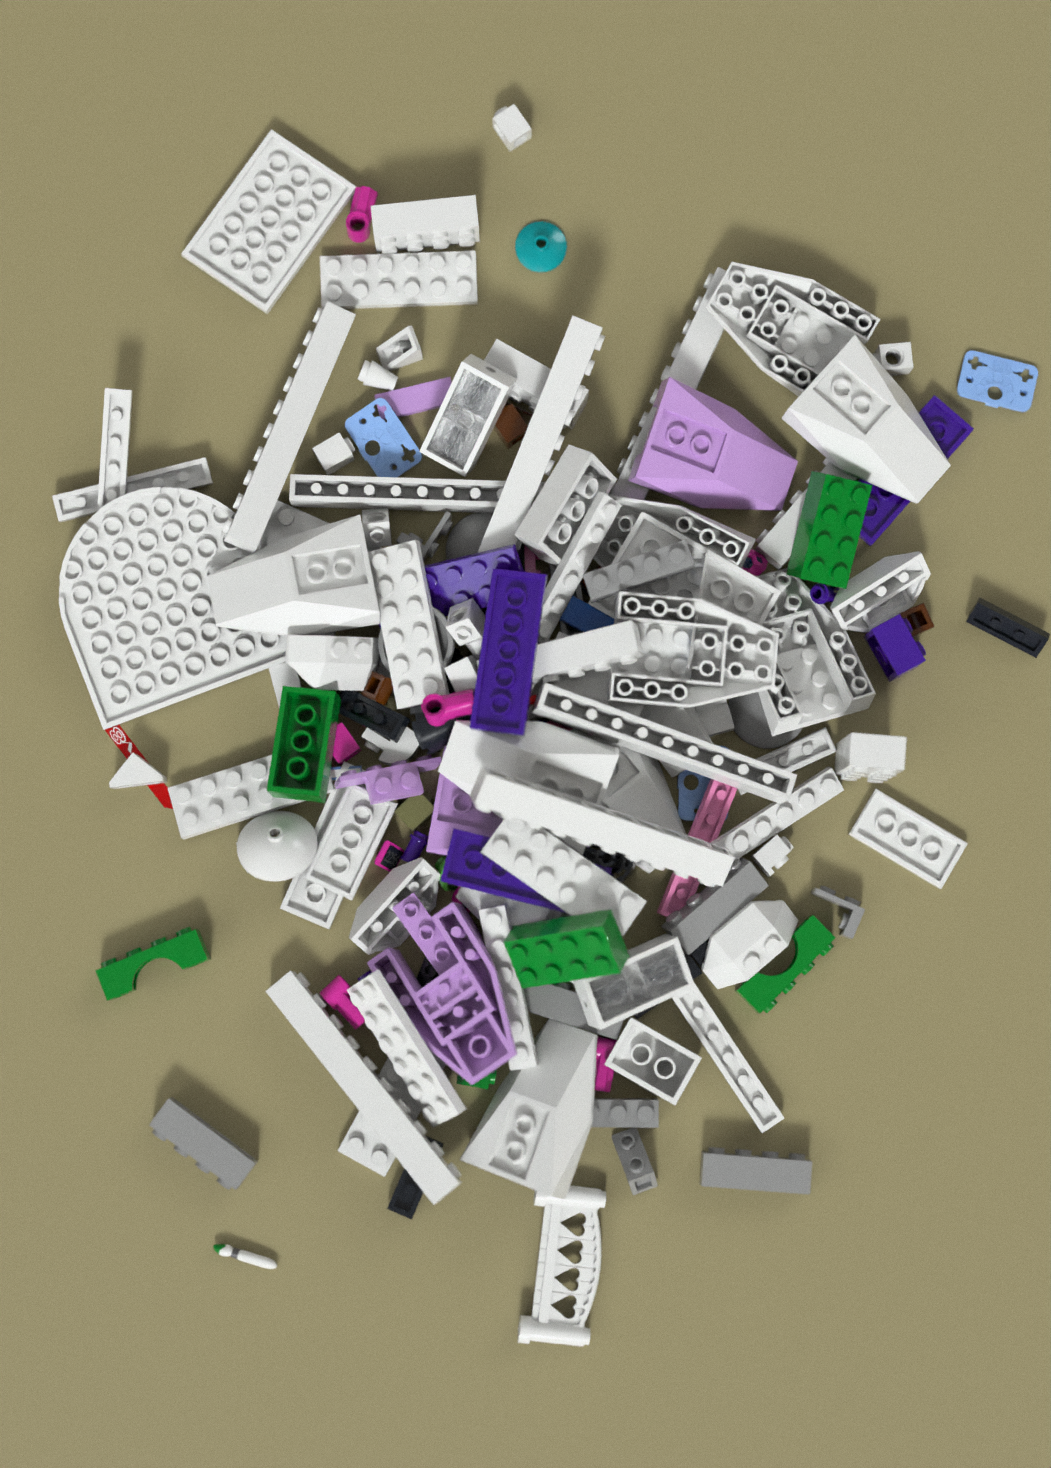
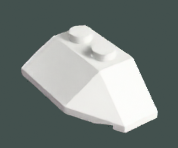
M918 551L884 557L849 579L847 588H839L830 606L839 627L842 630L868 633L874 627L912 607L919 597L925 581L931 575L922 553Z
M286 635V663L294 668L313 689L363 691L373 671L377 672L380 665L381 657L378 649V638Z
M422 857L393 868L357 908L349 938L368 955L376 951H384L387 948L400 946L410 933L393 911V907L414 892L427 912L430 913L436 906L440 874Z
M783 900L749 902L710 936L701 970L717 989L748 981L789 945L798 919Z

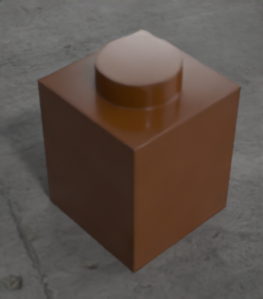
M512 403L507 407L504 406L494 426V430L508 449L524 438L528 428Z

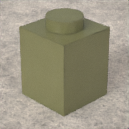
M425 791L422 795L409 797L394 812L414 832L433 814L435 800Z

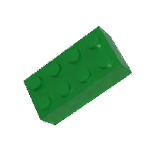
M811 472L786 575L839 588H847L872 485L825 473Z
M283 686L267 784V792L272 797L326 803L341 698L336 691Z
M612 909L514 925L503 942L522 989L619 974L629 958V953Z

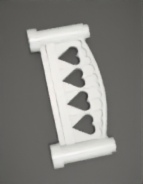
M570 1185L566 1198L563 1200L534 1190V1206H543L544 1214L532 1316L520 1315L518 1343L529 1344L530 1341L582 1347L583 1345H589L590 1328H585V1321L592 1307L600 1276L602 1245L598 1209L599 1207L605 1208V1191L597 1188ZM578 1213H583L586 1217L585 1222L582 1224L584 1233L581 1236L574 1235L560 1222ZM575 1240H579L583 1245L579 1251L581 1260L578 1263H572L557 1249ZM571 1268H577L579 1270V1276L576 1278L578 1287L573 1291L568 1290L554 1277ZM569 1295H573L576 1298V1303L573 1306L575 1314L571 1318H566L551 1305Z

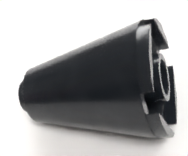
M421 705L413 706L410 710V715L415 713L416 721L411 722L416 739L422 750L428 748L426 753L428 755L436 753L444 748V746H447L456 720H471V715L450 719L441 726H432L427 722ZM441 707L433 708L430 713L439 712Z

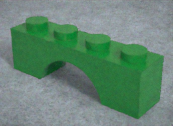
M809 915L794 930L792 938L795 945V954L786 970L772 976L757 972L748 981L742 982L735 989L757 1013L760 1014L764 1011L767 1014L778 1003L775 998L781 992L786 995L797 984L794 979L800 973L806 975L815 966L812 961L819 954L822 957L825 956L834 947L831 942L836 937L814 915Z
M187 927L175 932L177 937L167 941L166 937L151 942L152 947L142 951L141 947L126 952L127 958L117 961L115 957L100 963L102 968L95 971L107 1001L136 991L137 978L140 971L147 963L155 959H169L175 962L182 970L211 960L200 931Z

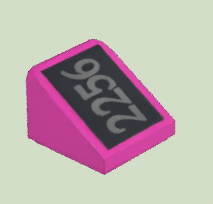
M387 840L380 849L374 864L390 872L399 864L404 850Z

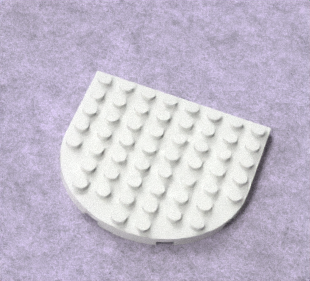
M152 487L127 493L101 507L98 512L82 525L67 549L59 577L60 613L65 631L103 730L286 662V635L216 627L208 575L252 553L224 541L227 533L223 532V528L228 517L234 518L235 513L210 496L193 490L172 487ZM260 543L258 544V547L255 550V552L262 549Z

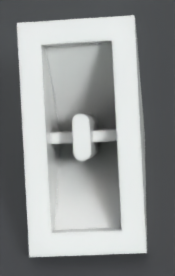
M412 326L406 327L376 348L382 367L388 371L423 360L421 348Z
M132 753L110 780L109 786L113 789L167 783V777L139 755Z

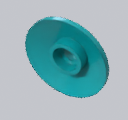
M544 221L533 222L525 226L518 234L515 251L518 260L527 269L540 273L549 272L557 268L564 260L567 242L564 234L557 226ZM540 240H543L546 243V246L540 248L536 245V243Z

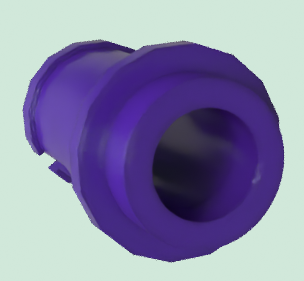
M818 583L812 587L810 597L816 604L832 603L837 594L834 591H838L839 588Z
M417 830L410 834L411 839L401 859L406 862L418 859L428 843L429 836Z

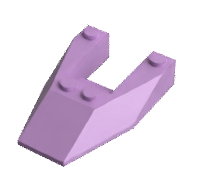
M452 902L433 915L432 919L459 961L456 965L422 988L400 950L387 948L368 961L367 964L372 973L379 969L427 1047L467 1082L474 1085L516 1056L517 1051L496 967L476 924L464 905Z

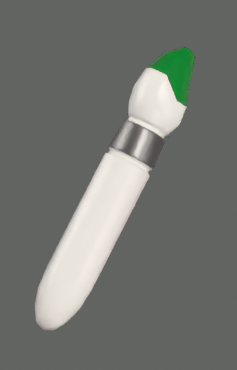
M228 1244L213 1245L214 1250L221 1256H231L240 1261L267 1269L277 1267V1263L268 1257L233 1248Z

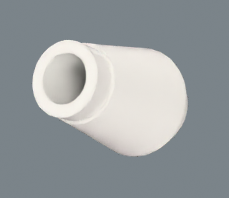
M365 360L358 380L362 381L363 385L393 391L398 376L373 360L372 362Z

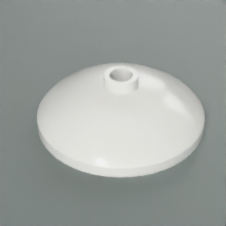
M272 811L255 817L242 829L237 840V854L243 868L254 877L265 881H284L298 876L311 865L318 848L317 836L312 825L302 816L288 811Z

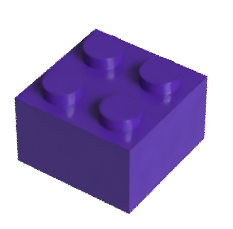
M900 614L874 627L864 636L889 682L910 672L926 661L924 658L926 652L919 641L915 642L911 635L913 630L909 621L906 618L902 619Z

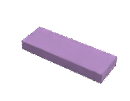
M451 377L374 396L375 400L378 398L385 399L399 418L440 408L452 381ZM377 404L379 416L384 421H387L384 414L385 410H387L386 406L380 407Z

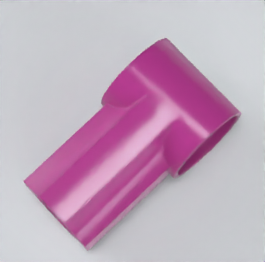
M356 187L350 213L346 218L347 235L351 241L356 243L366 241L370 235L372 221L371 206L376 205L378 192L370 187ZM355 224H362L364 225V228H362L361 230H354L352 229V226Z
M472 689L443 696L438 694L427 695L421 703V708L427 722L432 726H441L450 719L471 715L474 692ZM441 707L439 712L430 713L433 708Z
M338 975L319 994L334 1010L337 1009L356 1030L365 1020L359 1009L351 1002L350 995L347 992V989L351 986L342 976Z
M597 1036L595 1090L610 1092L614 1070L604 1064L618 1041L616 1039Z

